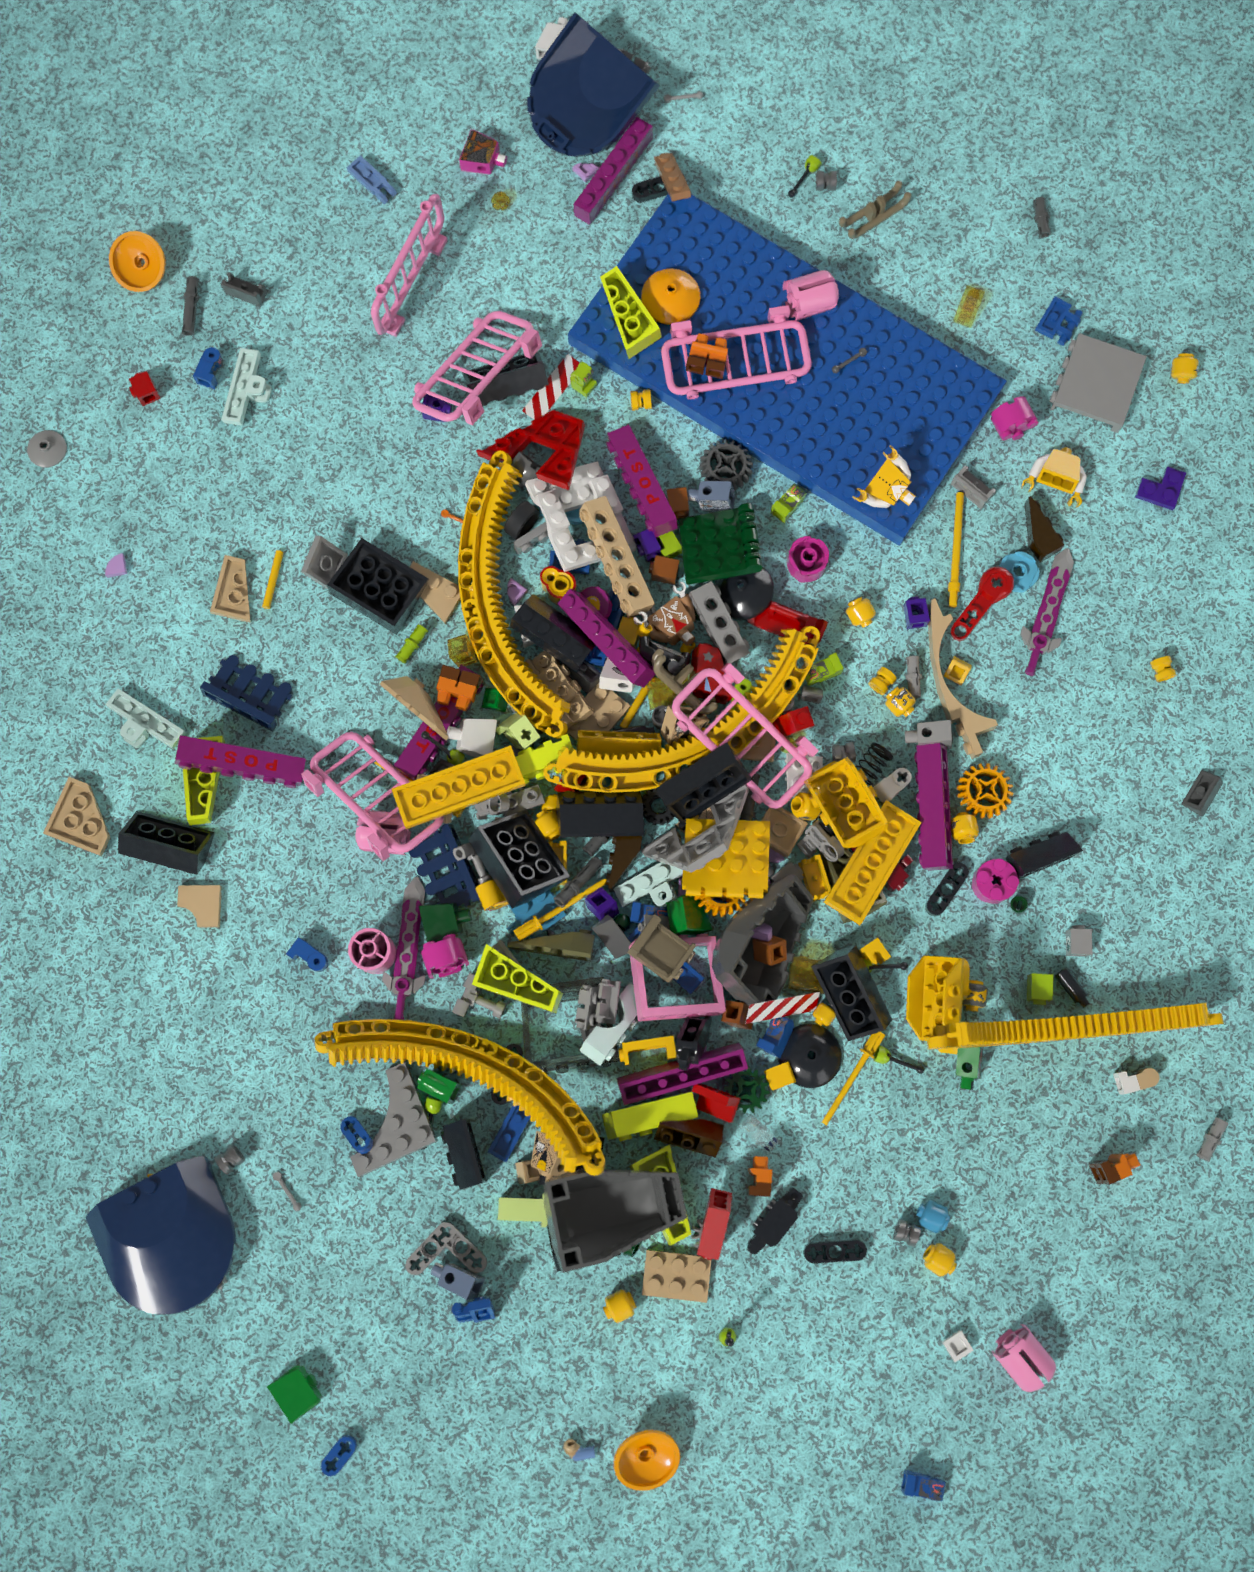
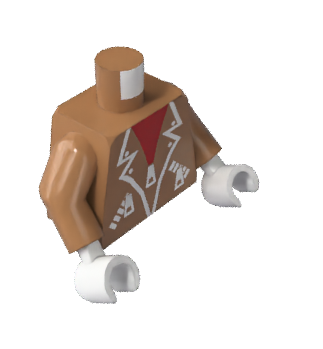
M680 582L682 585L681 591H677L676 586L673 585V591L680 595L679 598L675 596L649 617H647L645 612H639L643 618L642 622L637 617H634L635 624L641 625L644 622L645 627L649 624L652 626L653 630L648 634L652 640L675 645L682 640L686 646L694 642L695 637L691 632L695 629L693 623L696 619L695 609L689 595L685 594L686 585L684 582Z

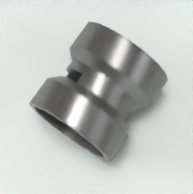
M817 171L816 191H822L823 189L836 191L837 171H830L829 173Z
M661 705L653 710L652 723L657 729L661 730L667 706Z
M849 742L842 746L833 744V761L839 762L848 757L852 763H855L856 752L854 743Z
M231 1144L224 1154H219L214 1158L219 1168L227 1175L233 1171L236 1165H241L245 1161L244 1156L234 1144Z
M899 1219L895 1227L893 1240L898 1242L905 1241L907 1245L915 1247L920 1236L921 1226L916 1224L909 1225L906 1221Z

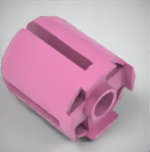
M826 270L800 276L783 283V290H787L788 300L785 302V305H789L790 317L795 316V321L832 310L837 305L839 298L838 286L832 274Z
M369 810L366 813L378 822L389 812ZM395 813L380 826L391 835L403 826L404 823L400 813ZM359 817L357 820V826L359 827L355 831L356 843L361 850L373 852L369 847L367 837L372 833L378 838L380 837ZM404 829L393 839L399 844H406L410 841L411 831ZM388 847L389 854L406 855Z
M1020 1324L1023 1328L1014 1332L1009 1329L996 1340L998 1346L995 1349V1353L992 1350L991 1352L1022 1390L1033 1392L1040 1390L1045 1385L1019 1352L1023 1354L1042 1378L1044 1377L1047 1382H1050L1053 1378L1056 1365L1055 1361L1028 1327Z

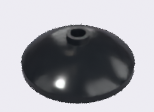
M764 567L760 572L718 579L716 583L721 591L720 597L723 603L726 602L731 610V618L736 620H747L760 615L770 605L774 595L772 577ZM739 584H744L743 587L738 588Z
M802 1024L793 1028L782 1056L778 1058L779 1065L789 1062L796 1080L795 1085L804 1088H817L827 1084L836 1076L841 1066L842 1052L838 1040L828 1029L816 1024ZM809 1051L815 1053L814 1059L808 1058L807 1054Z

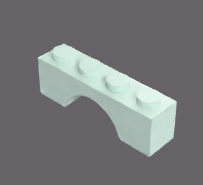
M630 982L619 996L617 1007L619 1024L612 1028L596 1026L579 1050L600 1066L605 1059L608 1062L616 1052L613 1048L616 1044L621 1046L627 1037L625 1035L627 1029L632 1031L638 1022L636 1020L637 1010L634 985ZM646 994V998H647V1002H648V1000L650 999V997Z

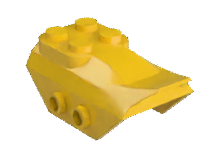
M848 757L839 762L833 761L818 769L804 783L812 795L809 799L814 808H820L822 812L819 816L824 825H830L843 848H855L878 836L886 827L887 820L875 800L877 797L875 790L872 786L868 787L865 783L867 778L862 769L857 770Z
M923 955L908 975L906 1020L919 1040L927 1041V1038L931 1037L930 1026L961 1022L962 1000L966 999L969 993L970 967L966 959ZM958 1048L938 1049V1051L957 1055Z

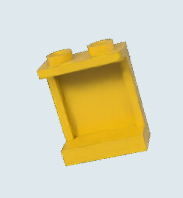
M674 1036L622 1043L623 1048H619L620 1062H625V1066H630L628 1053L664 1047L666 1048L667 1060L676 1059Z

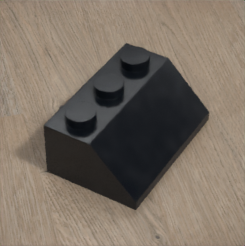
M1059 831L1047 835L1049 838L1047 840L1041 841L1039 838L1028 843L1029 847L1022 849L1019 846L1010 850L1011 854L1006 857V860L1016 870L1018 879H1021L1073 858L1083 850L1068 832L1060 834Z
M465 1118L444 1125L441 1137L443 1143L448 1145L449 1152L446 1153L449 1165L454 1167L455 1173L452 1174L455 1187L459 1186L461 1190L487 1182L470 1119Z

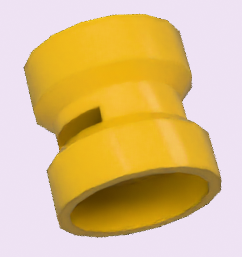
M644 389L642 392L630 391L632 411L639 410V408L652 409L650 389Z
M1170 656L1160 657L1150 662L1151 668L1156 672V682L1166 681L1177 676L1175 669L1171 667L1172 660Z
M880 667L877 671V676L872 677L868 684L878 694L885 695L888 691V686L893 685L897 678L889 669Z

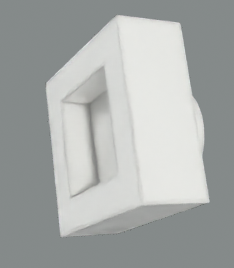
M961 1330L942 1341L954 1362L974 1351Z

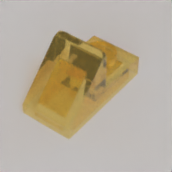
M967 285L953 322L971 328L985 291Z

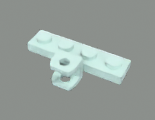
M240 348L221 419L224 423L242 426L249 399L261 403L269 401L272 388L266 384L265 378L256 375L261 357L259 350Z
M117 689L106 703L109 709L127 719L120 730V735L124 737L125 742L135 748L142 746L147 738L152 735L174 749L179 742L180 735L184 736L186 734L183 729L120 689Z
M660 862L615 887L614 891L624 908L650 894L657 906L665 908L667 907V902L677 899L676 892L670 882L682 876L683 870ZM666 893V898L663 900V894Z

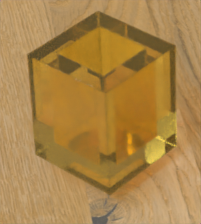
M466 634L447 640L449 658L458 667L461 664L467 666L478 662L471 640Z

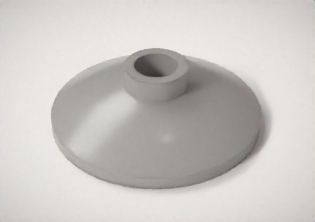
M44 430L35 434L27 446L29 459L35 465L44 468L59 464L67 451L65 439L59 433L52 430Z

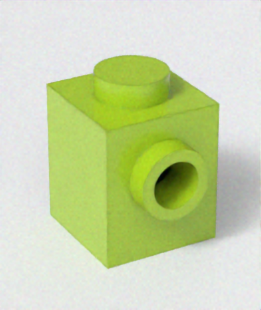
M1036 973L1027 975V1001H1033V1005H1046V1002L1052 1001L1053 975Z

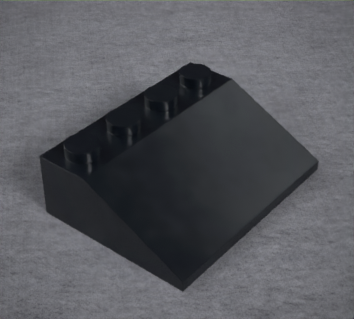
M361 538L331 578L327 587L332 596L397 635L410 617L429 578Z
M527 809L478 826L469 839L472 847L511 908L533 900L570 877Z

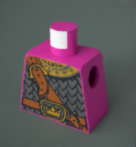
M471 129L459 163L462 171L490 175L495 165L506 166L507 156L499 154V143L496 140Z

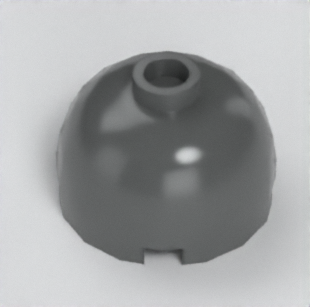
M521 451L515 455L511 466L518 469L522 474V478H516L519 482L517 486L522 489L526 487L525 483L527 480L537 478L536 472L541 468L538 463L536 464Z

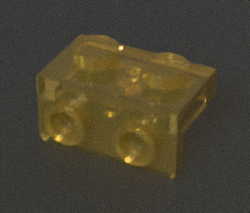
M659 678L651 679L646 685L650 710H654L661 705L672 706L677 694ZM686 678V679L682 682V684H684L686 681H688V678ZM683 701L680 706H686L688 704L685 701Z
M805 956L794 957L793 963L791 962L789 968L788 988L824 994L811 967L820 960L809 959Z

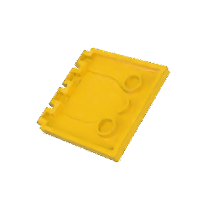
M686 819L685 844L716 824L715 819ZM738 820L729 848L722 856L712 859L703 868L692 873L683 870L682 890H686V896H701V890H705V897H722L723 891H727V897L744 898V892H748V898L763 899V892L768 893L770 821Z

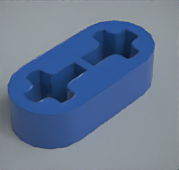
M346 1117L340 1125L342 1133L358 1153H368L373 1147L372 1138L355 1117ZM352 1124L356 1132L352 1133L348 1126ZM359 1137L364 1140L365 1145L363 1147L358 1141Z
M350 1435L342 1436L325 1456L321 1463V1470L325 1475L335 1476L354 1454L357 1448L354 1437ZM349 1441L351 1443L349 1446L351 1451L346 1450L341 1455L339 1453L343 1448L341 1442L346 1443ZM337 1457L339 1459L335 1464L337 1469L332 1468L328 1470L329 1464L327 1460L331 1462Z

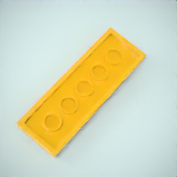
M510 745L392 788L391 790L406 829L526 786Z
M885 800L880 808L887 820L886 827L878 836L855 849L823 902L859 926L864 921L922 823Z

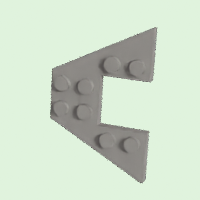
M745 784L712 805L710 808L716 824L686 844H682L679 832L676 828H673L640 851L645 857L691 873L703 868L706 863L722 856L728 850L749 788Z

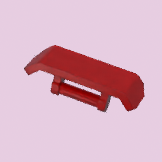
M771 601L763 613L754 618L747 619L749 624L780 637H785L781 630L789 628L800 632L803 627L813 626L820 633L818 643L821 641L828 622L824 619L814 618L774 601ZM811 631L805 633L808 640L810 638L813 639L814 635L811 634Z

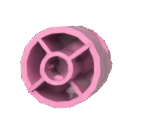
M364 928L356 932L348 945V955L351 962L359 969L370 974H382L389 970L396 959L397 948L394 942L382 931L375 928Z

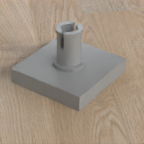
M315 536L309 553L305 557L306 560H304L301 573L328 589L327 584L346 560L348 554L322 536Z

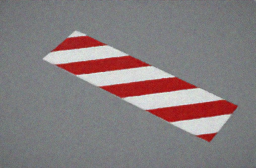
M567 354L548 377L549 385H545L543 389L538 390L522 412L532 419L544 416L570 385L571 373L577 369L580 362Z
M820 992L750 1004L745 1024L812 1012L817 1007Z

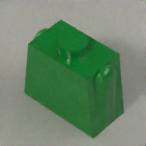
M681 895L677 899L666 903L671 932L678 936H696L713 930L708 913L705 912V905L702 907L698 906L701 902L700 899L694 900V897Z
M426 1069L425 1072L422 1071L417 1081L419 1083L417 1089L447 1104H453L461 1087V1084L430 1069Z
M295 1365L266 1386L290 1424L321 1402L322 1394L316 1387L318 1382L312 1374L307 1373L303 1366Z

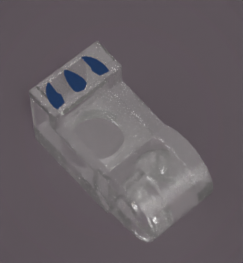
M749 1114L739 1125L740 1129L765 1155H768L780 1142L752 1114Z

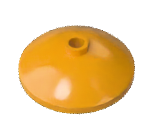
M130 231L123 233L113 242L109 252V266L114 278L121 286L130 291H149L156 287L164 276L166 267L164 252L159 243L152 236L144 232ZM142 258L145 260L144 265L141 264Z
M663 269L652 274L646 280L642 288L641 300L655 321L671 325V323L686 321L695 314L700 303V289L697 282L688 273L678 269ZM669 288H673L674 291L671 292V291H668V289H669Z
M658 1430L640 1431L626 1438L616 1450L613 1460L614 1471L618 1480L630 1489L639 1491L655 1489L673 1477L680 1463V1452L675 1440L670 1435Z

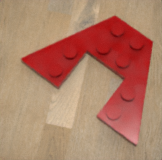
M552 410L544 416L532 420V424L524 429L517 428L506 434L503 438L496 439L495 444L486 449L476 450L479 457L490 461L493 454L497 451H504L513 460L515 455L519 451L522 452L531 441L554 449L556 451L536 472L537 478L569 490L585 424L581 419ZM500 458L499 462L503 463L504 459Z

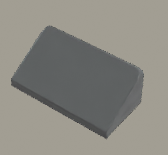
M587 661L583 663L577 673L568 668L571 672L570 678L576 680L587 694L599 683L601 672Z
M1201 770L1181 804L1203 817L1223 784L1221 777Z
M606 915L592 927L615 959L628 954L631 942L609 915Z

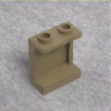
M654 915L627 953L669 983L673 978L677 980L683 973L684 969L681 967L685 961L689 963L696 954L693 951L696 944L692 943L689 945L660 924L662 919Z

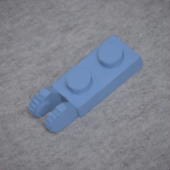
M359 156L347 167V172L383 204H386L388 200L380 189L384 187L391 196L397 194L386 178L362 156Z

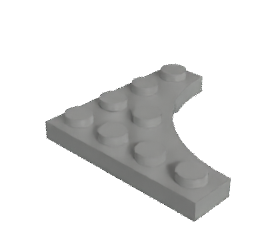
M407 1062L386 1070L390 1093L388 1111L379 1132L373 1138L372 1149L366 1154L356 1153L350 1157L357 1177H362L438 1142Z

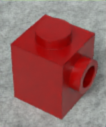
M147 371L136 373L133 377L129 378L132 385L129 387V390L134 398L137 397L142 406L161 399Z

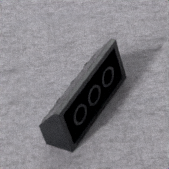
M538 352L532 358L525 357L524 354L512 357L478 396L482 406L487 405L491 401H503L508 396H520L528 390H540L545 385H549L544 364ZM488 364L469 371L486 376L494 366ZM462 372L466 387L473 390L481 379Z
M534 594L521 605L511 619L510 627L575 673L578 672L596 647L595 643L576 623Z
M725 743L707 756L700 758L690 767L683 769L673 778L666 780L656 789L667 809L681 824H684L686 819H692L750 782L752 778L728 743Z
M640 791L557 792L556 813L560 837L644 836L643 802Z
M136 811L118 833V854L197 875L206 862L214 832Z
M856 945L838 950L811 966L831 1008L836 1013V1018L848 1041L884 1031L893 1019Z

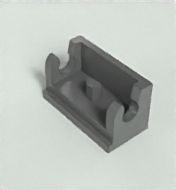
M227 272L228 281L222 280L221 282L225 294L261 307L268 289L262 284H259V286L234 277L233 273Z

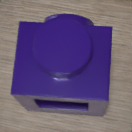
M429 394L424 396L422 404L443 413H452V404ZM422 413L423 419L446 422Z
M647 529L633 535L634 543L638 544L636 545L637 551L640 556H644L646 561L653 562L656 555H661L660 545L652 531L649 532Z
M917 596L908 598L903 605L907 624L906 628L927 627L930 619L926 598L920 599ZM912 611H916L918 615H912Z
M602 887L585 898L587 908L599 920L603 919L606 915L614 918L619 914L617 902Z

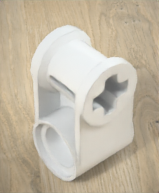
M899 768L873 787L882 803L885 800L891 801L910 783L911 773L906 768ZM903 775L905 777L904 780L898 782L897 778Z

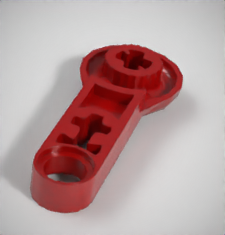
M992 567L982 574L978 593L951 628V636L954 640L964 641L967 639L991 606L1011 594L1014 588V578L1007 569ZM1000 579L1002 586L993 587V582L991 581ZM975 611L977 619H971V621L969 622L971 628H969V626L964 622H966L969 617L968 612L973 613ZM956 627H964L966 634L962 637L956 636L954 633Z

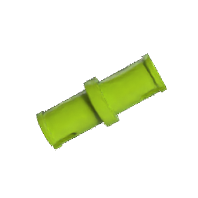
M417 624L410 637L404 640L405 644L395 655V658L406 664L412 653L418 650L419 643L429 631Z

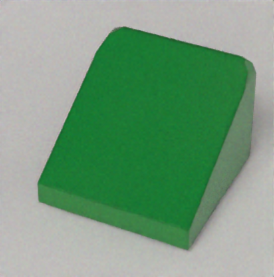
M485 688L481 707L506 712L508 703L496 688Z

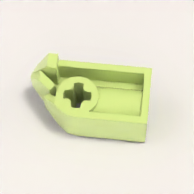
M517 712L496 727V733L498 735L502 733L518 749H525L540 738V735L527 717L519 715Z
M544 1193L543 1199L499 1198L498 1220L542 1222L541 1227H547Z

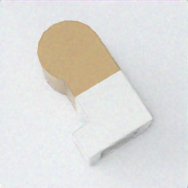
M1153 1068L1141 1069L1137 1074L1130 1076L1127 1075L1126 1071L1113 1074L1120 1095L1153 1087L1158 1084L1160 1079L1158 1072Z

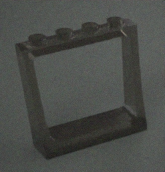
M604 977L553 983L550 985L563 993L560 1002L575 1001L579 999L580 988H582L583 984L597 987L600 986L599 983H601ZM521 1002L524 1058L546 1074H548L547 1071L555 1070L557 1073L562 1074L568 1072L569 1068L576 1067L578 1070L584 1071L588 1070L590 1065L597 1064L586 1055L533 1061L529 1009L532 1005ZM606 1024L607 1028H612L613 1024ZM617 1044L613 1048L616 1052L608 1062L605 1059L599 1067L606 1068L611 1066L613 1062H620Z

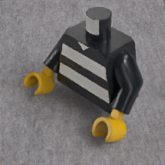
M643 622L636 630L640 636V655L652 666L653 654L657 649H663L666 660L662 666L673 676H676L690 663V654L696 646L693 642L691 646H686L683 643L680 647L682 653L650 641L647 635L653 628L650 624L645 627Z

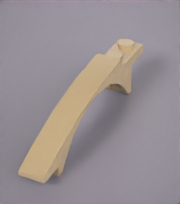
M935 598L928 605L930 619L928 624L929 650L935 685L946 719L951 720V724L957 723L955 728L957 734L962 736L965 742L963 744L964 751L967 755H970L971 759H974L983 753L976 736L994 730L998 724L996 719L978 715L963 706L948 689L940 669L939 651L943 635L953 618L951 614L942 615Z

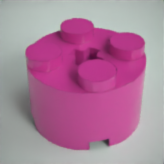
M1026 397L1014 398L1015 402L1011 404L1005 402L991 413L992 417L990 419L1002 441L1010 438L1014 441L1024 436L1023 432L1038 425L1037 417Z
M811 536L797 539L792 544L787 557L789 573L801 583L813 582L819 579L824 574L829 561V550L826 544L820 539L811 538Z
M992 859L985 862L976 869L972 878L974 894L981 901L992 904L1001 903L1011 897L1019 885L1016 870L1003 859ZM996 878L998 882L993 885L991 881Z
M455 934L443 937V940L436 943L435 941H430L423 944L421 955L429 978H434L433 975L436 974L439 975V978L446 977L461 971L463 964L466 967L469 965L462 940L456 938Z

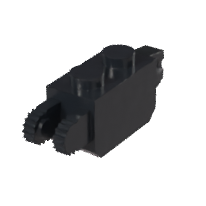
M706 1016L704 1019L686 1017L676 1040V1058L679 1063V1070L687 1071L691 1064H699L709 1040V1029L712 1023L711 1016Z
M792 1187L781 1198L778 1197L776 1200L772 1198L765 1207L768 1211L763 1217L759 1215L752 1223L754 1236L747 1245L748 1251L752 1255L758 1254L766 1244L770 1247L777 1246L798 1219V1214L795 1210L803 1197L798 1190Z

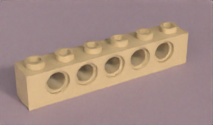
M603 496L584 502L579 510L580 519L588 529V536L590 540H593L596 554L602 560L604 572L612 582L613 592L620 600L622 611L626 613L627 618L640 615L639 612L650 611L655 603L607 497ZM620 573L624 574L626 578H623ZM628 591H631L634 596H631Z

